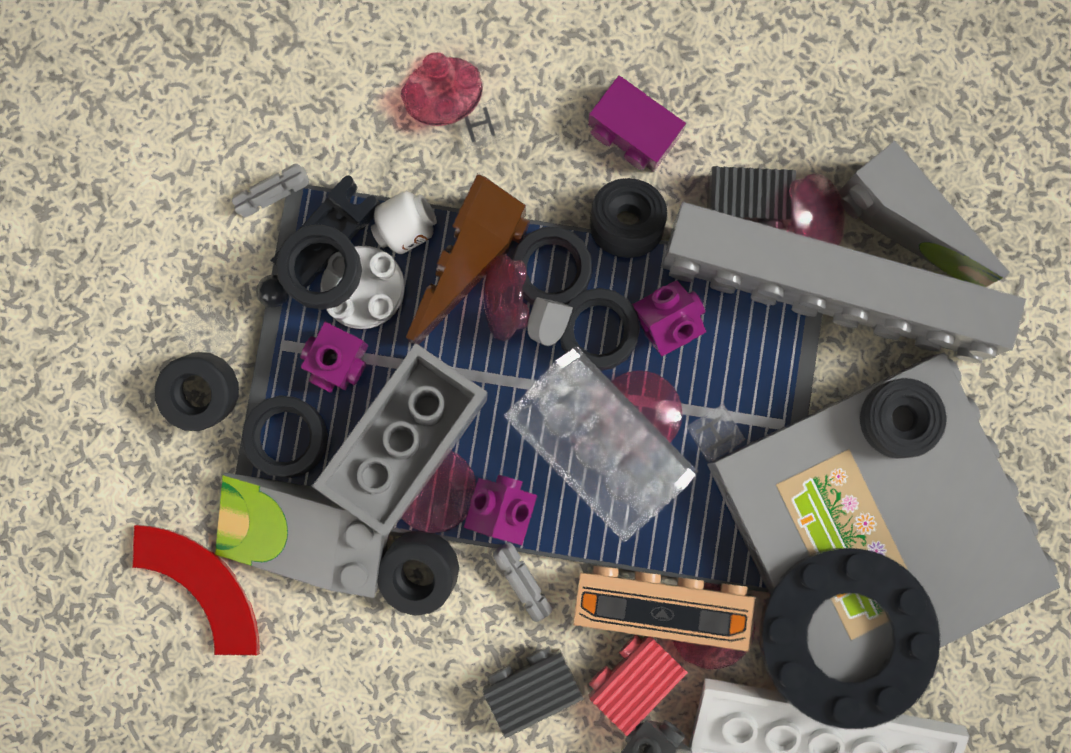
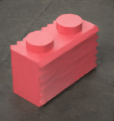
M634 635L619 651L623 659L612 670L607 665L603 667L589 683L593 688L588 694L589 699L626 736L636 728L687 674V671L650 636H644L641 639L638 635Z

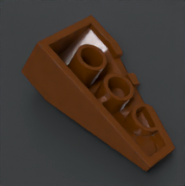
M478 173L453 225L456 228L454 238L457 239L455 245H448L446 250L442 251L437 262L438 267L435 274L437 277H440L437 285L430 283L407 333L406 338L414 345L415 343L419 345L509 252L514 241L520 243L523 240L529 227L530 220L525 218L526 205Z

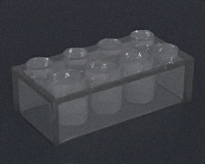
M577 346L555 361L504 415L509 423L624 543L677 496L698 473Z

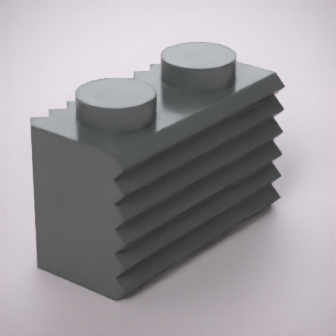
M713 166L708 174L707 209L783 230V227H789L795 220L796 170Z
M549 646L527 656L528 665L514 672L509 665L487 676L490 684L484 686L482 691L505 739L584 700L561 649L552 653Z

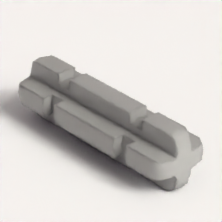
M293 164L282 170L283 175H280L278 172L251 186L249 193L247 190L236 194L232 198V202L237 214L248 217L259 211L258 206H261L263 209L290 195L291 189L296 192L306 187L309 183V178L304 167H301L299 164Z
M509 542L497 548L493 552L494 560L501 570H505V577L521 603H526L525 608L532 620L538 622L550 615L552 612L550 603L544 594H540L542 591L525 563L519 561L521 557L513 544Z

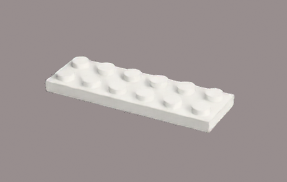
M705 678L688 748L693 751L692 753H964L969 735L964 725L904 714L890 722L873 728H835L819 723L802 714L790 705L778 691Z

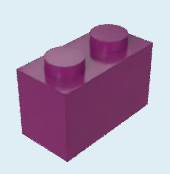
M618 75L590 112L588 125L592 128L590 133L599 142L606 146H611L614 143L625 151L624 158L635 168L644 170L647 167L655 172L682 136L686 122Z

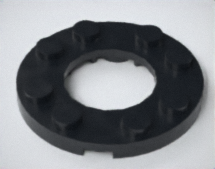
M835 548L805 557L780 577L781 580L774 588L769 599L766 600L762 611L759 642L761 656L768 676L778 692L790 705L809 718L827 726L841 729H866L883 725L896 719L921 698L928 688L937 667L940 653V629L930 597L916 577L905 567L877 552L857 548ZM840 594H859L872 599L885 611L892 626L893 647L889 658L876 675L860 682H841L827 676L815 664L808 648V627L813 614L826 600Z

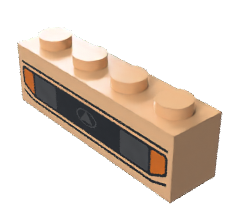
M593 565L592 573H580L574 625L743 651L751 649L757 596L747 595L748 587L722 583L721 591L703 589V580L678 577L677 585L660 583V574L635 571V579L618 577L619 569L595 565Z

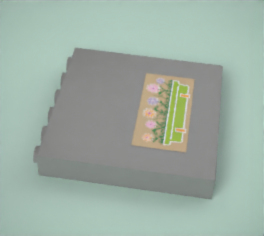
M945 352L930 356L707 464L770 595L781 580L780 577L788 569L812 554L835 548H857L877 552L905 567L923 586L930 597L938 618L941 648L1061 588L1055 576L1057 574V567L1051 556L1042 550L1036 538L1038 535L1037 526L1031 516L1023 512L1017 499L1019 496L1018 488L1014 480L1004 473L998 461L1000 457L998 447L990 436L985 435L979 422L981 417L980 411L973 399L966 396L960 384L962 379L960 370L952 359L947 358ZM900 378H912L928 384L939 394L946 409L947 421L941 440L932 450L918 457L899 459L887 457L879 453L867 442L860 426V412L867 395L880 384ZM899 406L892 414V422L897 429L907 431L913 424V414L908 408ZM840 594L826 600L815 611L808 627V648L815 664L827 676L841 682H860L876 675L889 658L893 647L892 626L885 611L872 599L859 594Z

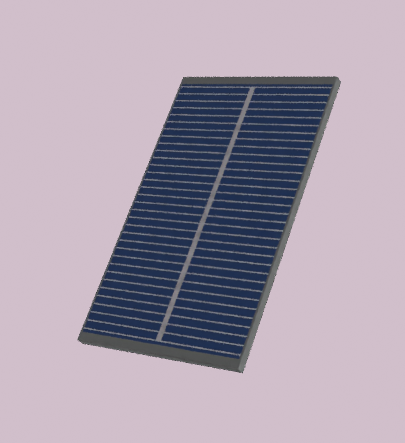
M307 185L296 192L291 189V194L285 197L275 254L279 251L287 237L297 231L328 198L327 195L331 192L332 188ZM356 192L352 196L350 203L357 205L362 203L367 197L374 196L381 204L390 198ZM430 204L437 220V224L433 225L432 238L403 254L394 252L388 246L382 248L377 243L371 231V226L375 224L374 218L350 240L354 247L371 246L385 251L392 256L402 271L405 287L404 296L396 313L385 323L369 329L350 328L335 320L328 313L327 309L318 310L305 307L290 295L287 301L279 307H265L245 420L251 410L265 399L279 395L296 397L315 407L324 419L328 433L326 451L319 463L306 474L292 478L268 475L257 469L245 455L241 439L235 474L306 486L314 485L414 346V344L408 341L406 336L427 287L430 283L435 285L438 283L440 277H437L435 274L438 267L437 262L442 251L446 250L448 245H455L457 240L454 238L456 228L453 225L460 208ZM530 220L525 236L541 227L558 226L574 232L585 242L591 255L592 274L586 290L595 288L614 290L627 298L631 304H634L654 293L658 288L667 286L677 280L687 293L694 291L700 298L705 308V314L701 315V319L706 333L661 357L645 336L640 325L637 345L626 361L614 369L603 371L584 369L569 359L561 347L560 339L556 343L546 346L530 338L528 334V320L533 305L519 294L513 281L512 258L519 244L514 241L509 252L419 344L429 353L487 391V401L391 532L406 534L407 532L422 530L436 533L447 541L496 549L509 543L508 541L464 528L478 478L496 483L497 476L502 475L522 481V491L537 495L523 545L512 543L517 552L654 573L675 578L697 579L712 584L721 585L724 583L746 586L749 590L768 592L707 464L808 416L823 314L817 312L815 317L798 314L791 310V304L777 300L775 305L759 303L751 299L752 293L735 289L734 293L717 291L710 287V281L694 277L693 282L675 279L669 276L670 270L661 268L669 241L660 240L652 251L643 256L623 258L603 250L595 242L591 230L588 228ZM556 244L544 245L536 249L527 263V275L531 283L539 290L547 293H556L568 288L574 281L577 273L576 261L573 255L565 247ZM274 263L271 275H277V267ZM325 269L306 288L307 290L321 292V281ZM596 305L588 307L579 314L575 320L574 334L581 348L589 353L600 355L609 353L618 347L623 339L624 327L617 312L609 307ZM324 322L363 340L368 345L362 361L366 362L364 371L355 385L349 383L346 391L334 386L330 393L308 382L311 373L301 368L304 362L300 358L302 350L311 336L317 337ZM337 355L330 359V366L337 361ZM281 412L274 414L266 420L261 429L260 441L263 450L270 458L279 462H289L296 460L304 454L309 446L310 432L307 423L302 417L291 412ZM722 415L724 419L713 425L721 439L732 433L735 437L707 452L706 449L717 443L718 440L710 427L699 434H696L695 431Z

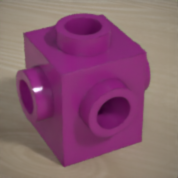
M677 280L667 286L658 288L654 293L632 304L637 312L638 320L645 336L661 357L706 333L701 319V315L705 314V308L700 298L694 291L687 293Z
M324 322L317 337L311 336L307 340L300 356L304 360L301 368L311 373L308 382L330 393L334 386L346 391L349 383L355 385L364 371L366 362L362 361L368 345L363 340ZM337 355V361L330 366V359Z
M498 475L496 483L478 478L464 528L523 545L537 495L522 491V481Z

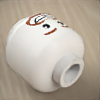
M405 191L375 208V224L371 226V231L375 240L382 248L388 246L394 252L403 254L432 238L433 225L437 224L433 209L423 195L415 196L413 193Z

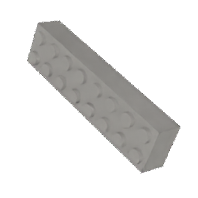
M685 202L682 203L674 221L661 267L670 270L669 276L678 280L693 282L694 277L710 281V287L717 291L734 293L735 289L752 293V300L768 305H775L777 300L791 304V310L798 314L815 317L817 312L830 315L833 316L832 322L840 326L858 328V324L875 328L874 334L879 337L899 340L900 336L916 340L915 346L936 352H939L941 347L956 351L958 359L972 363H982L983 359H994L999 354L1013 350L1026 298Z

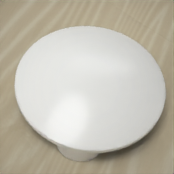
M356 246L355 249L360 255L362 267L359 286L350 299L337 307L327 309V311L335 320L345 326L355 329H369L385 323L396 313L404 296V277L397 262L385 251L371 246ZM340 252L333 254L328 261V266L324 271L321 281V292L329 291L337 286L343 277L345 265Z

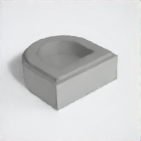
M537 297L528 320V334L530 338L546 346L556 343L566 329L573 307L562 302Z

